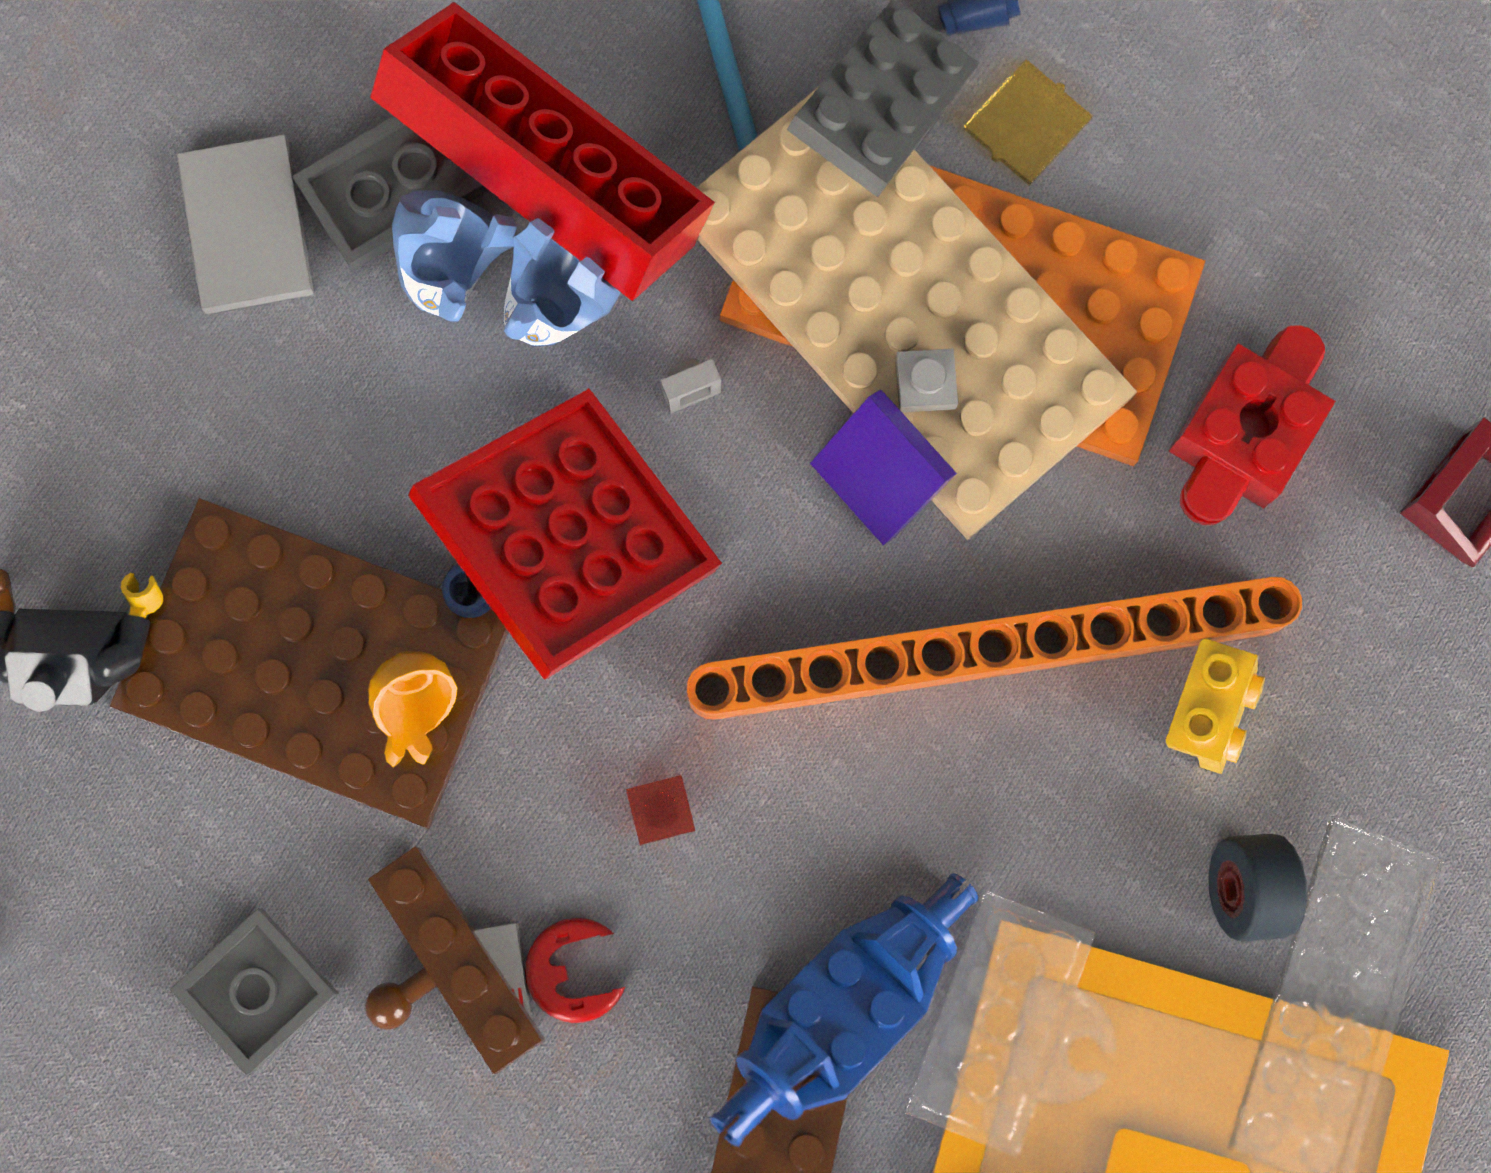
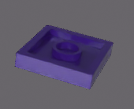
M881 389L864 401L810 462L812 467L883 546L894 539L957 474Z

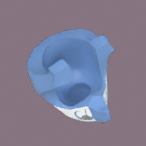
M416 190L402 196L392 222V233L398 277L407 297L422 311L442 317L450 322H458L467 305L465 302L479 277L493 260L514 246L513 236H515L517 225L513 217L499 214L493 216L484 208L468 200L438 190Z
M539 218L531 221L525 230L513 236V264L504 303L503 317L505 326L503 332L507 337L521 340L537 347L557 344L610 313L621 294L620 291L602 278L605 271L591 258L586 257L580 261L551 239L555 232L554 229Z

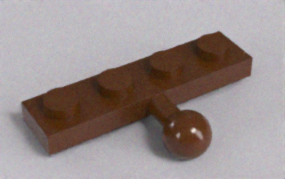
M413 847L368 878L424 968L401 984L387 982L371 990L365 1002V1011L373 1025L384 1030H391L402 1026L411 1014L412 1004L437 987L492 1074H498L545 1041V1038L475 934L471 924L420 847Z

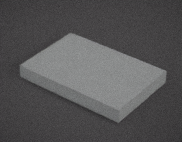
M285 134L177 154L200 304L204 313L211 314L314 295L296 183L292 177L294 171L289 142Z

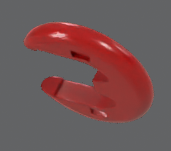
M569 918L550 925L537 936L526 958L525 978L530 995L545 1013L560 1021L583 1023L603 1016L617 1004L625 987L612 989V992L581 998H568L559 994L556 990L557 985L569 980L566 965L554 966L550 961L552 955L564 945L599 935L603 937L614 934L609 928L594 920Z

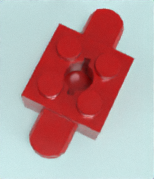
M1290 325L1278 332L1269 343L1262 357L1238 343L1222 361L1168 451L1195 467L1180 494V506L1185 515L1193 522L1201 525L1218 524L1232 514L1242 496L1264 509L1281 495L1336 402L1309 385L1320 367L1325 354V345L1315 331L1302 325Z

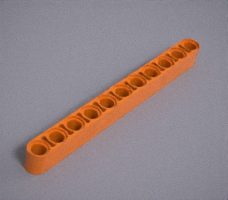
M1267 577L716 661L698 666L691 673L687 681V698L691 708L697 715L705 719L717 720L1199 646L1202 639H1209L1219 643L1265 636L1281 630L1298 618L1302 609V596L1299 589L1291 581L1283 577ZM1261 593L1272 595L1278 600L1281 607L1279 619H1271L1261 612L1259 607ZM1205 602H1214L1223 608L1226 614L1224 628L1211 626L1205 620L1203 615ZM1150 610L1161 611L1169 618L1171 622L1169 636H1158L1149 629L1147 614ZM1094 619H1105L1114 626L1116 640L1113 645H1103L1093 638L1091 623ZM1049 627L1059 634L1061 649L1058 653L1048 654L1040 650L1035 642V631L1037 628ZM986 635L998 637L1006 648L1005 659L1001 662H990L984 659L978 649L979 639ZM929 644L944 646L951 656L950 667L943 671H934L928 668L922 659V649ZM875 652L888 654L894 660L896 666L895 675L886 680L872 677L865 666L866 658ZM818 661H829L838 668L840 682L831 688H820L811 681L809 668ZM773 669L779 672L785 682L783 691L773 697H764L758 694L753 687L752 680L759 671ZM718 678L723 680L729 689L726 700L716 706H708L702 703L697 698L696 689L704 679Z

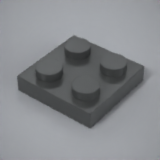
M257 908L170 988L171 992L246 1076L252 1075L339 994L263 908Z

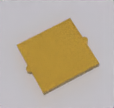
M1026 59L966 122L963 129L992 153L991 159L993 162L1001 161L1030 186L1092 120L1093 115L1064 92L1065 85L1063 83L1055 84Z

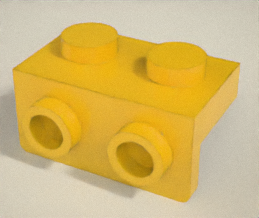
M1202 639L1200 641L1166 737V744L1169 748L1198 757L1201 768L1222 774L1226 760L1237 763L1247 730L1238 728L1244 708L1247 707L1255 710L1265 681V677L1256 675L1258 671V655L1209 639Z

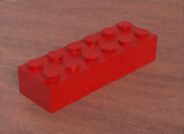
M451 3L383 49L370 98L529 222L539 218L552 227L555 232L551 239L580 261L586 257L591 258L605 271L602 278L631 301L636 299L695 246L699 233L702 231L715 202L457 3Z

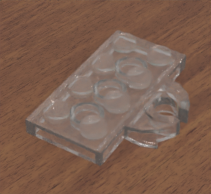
M985 890L905 1113L1017 1157L1037 1101L1061 1105L1083 1100L1101 1087L1108 1078L1107 1075L1097 1069L1088 1072L1076 1071L1070 1065L1067 1056L1070 1044L1080 1037H1089L1094 1040L1102 1052L1116 1054V1039L1111 1019L1097 1000L1077 988L1096 932Z

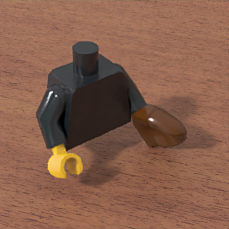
M0 569V682L9 684L11 700L17 704H24L27 708L37 712L48 711L54 705L88 706L95 704L113 684L134 674L141 664L151 624L146 619V615L155 612L163 603V594L154 576H150L148 586L142 592H139V582L134 573H129L123 578L120 588L130 606L128 615L127 612L22 608H19L15 614L16 604L12 594L9 573Z

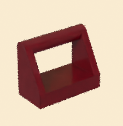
M1485 417L1463 432L1400 512L1406 519L1470 567H1475L1491 546V510L1469 538H1467L1442 507L1482 457L1491 463V422Z

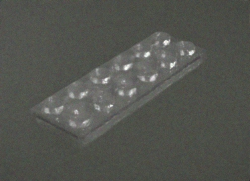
M1336 817L1328 821L1307 889V905L1304 920L1297 932L1293 934L1228 1143V1150L1285 1173L1354 1172L1444 859Z

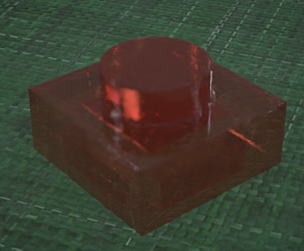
M682 775L626 789L640 846L696 832Z

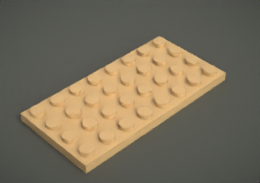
M816 88L696 187L715 202L697 240L853 413L870 395L880 389L899 409L895 363L897 352L954 348L958 395L957 408L954 410L905 412L903 414L957 473L932 501L960 533L969 540L1131 400L1137 391L915 150L879 197H876L787 130L788 126L798 111L818 89Z

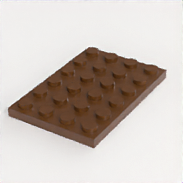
M199 498L160 587L163 594V603L159 609L148 615L147 620L151 624L141 664L134 674L120 681L110 707L430 829L507 637L508 630L492 609L478 617H461L448 608L444 601L442 590ZM405 651L429 653L446 664L457 686L456 701L447 717L436 728L426 734L433 748L426 763L423 765L416 762L409 751L405 749L404 757L400 763L393 767L386 761L385 756L388 736L378 728L368 703L369 683L377 668L396 654Z

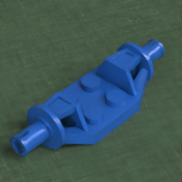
M953 873L924 904L911 897L901 895L891 903L890 909L843 929L762 1009L748 1051L742 1052L736 1058V1064L747 1083L717 1113L710 1117L711 1123L719 1133L737 1116L740 1117L728 1129V1134L724 1137L734 1146H739L742 1143V1139L772 1109L785 1118L796 1120L803 1113V1110L844 1100L917 1025L928 1011L944 963L951 961L957 953V946L948 929L971 905L978 901V894L971 884L956 899H952L966 879ZM927 954V959L917 972L916 967ZM811 1073L816 1077L794 1092L792 1090L795 1085Z

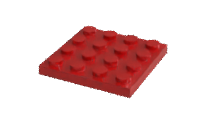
M590 388L413 484L408 493L414 505L544 680L715 573L722 564Z

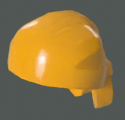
M405 651L383 662L375 671L368 687V703L378 728L388 736L385 748L386 761L393 767L400 763L404 757L405 749L409 751L416 762L423 765L426 763L433 750L426 734L436 728L447 717L456 701L457 686L443 661L429 653Z

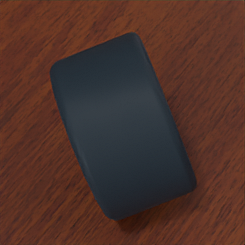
M1276 834L1229 836L1217 844L1211 856L1208 872L1209 895L1212 910L1218 924L1227 936L1243 942L1286 938L1296 933L1304 920L1307 905V882L1303 864L1295 847L1284 836Z

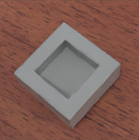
M954 348L896 353L899 410L902 413L954 410L957 408L958 395Z
M697 359L679 363L668 370L667 378L660 380L662 396L670 414L721 393V378L712 359L700 364Z

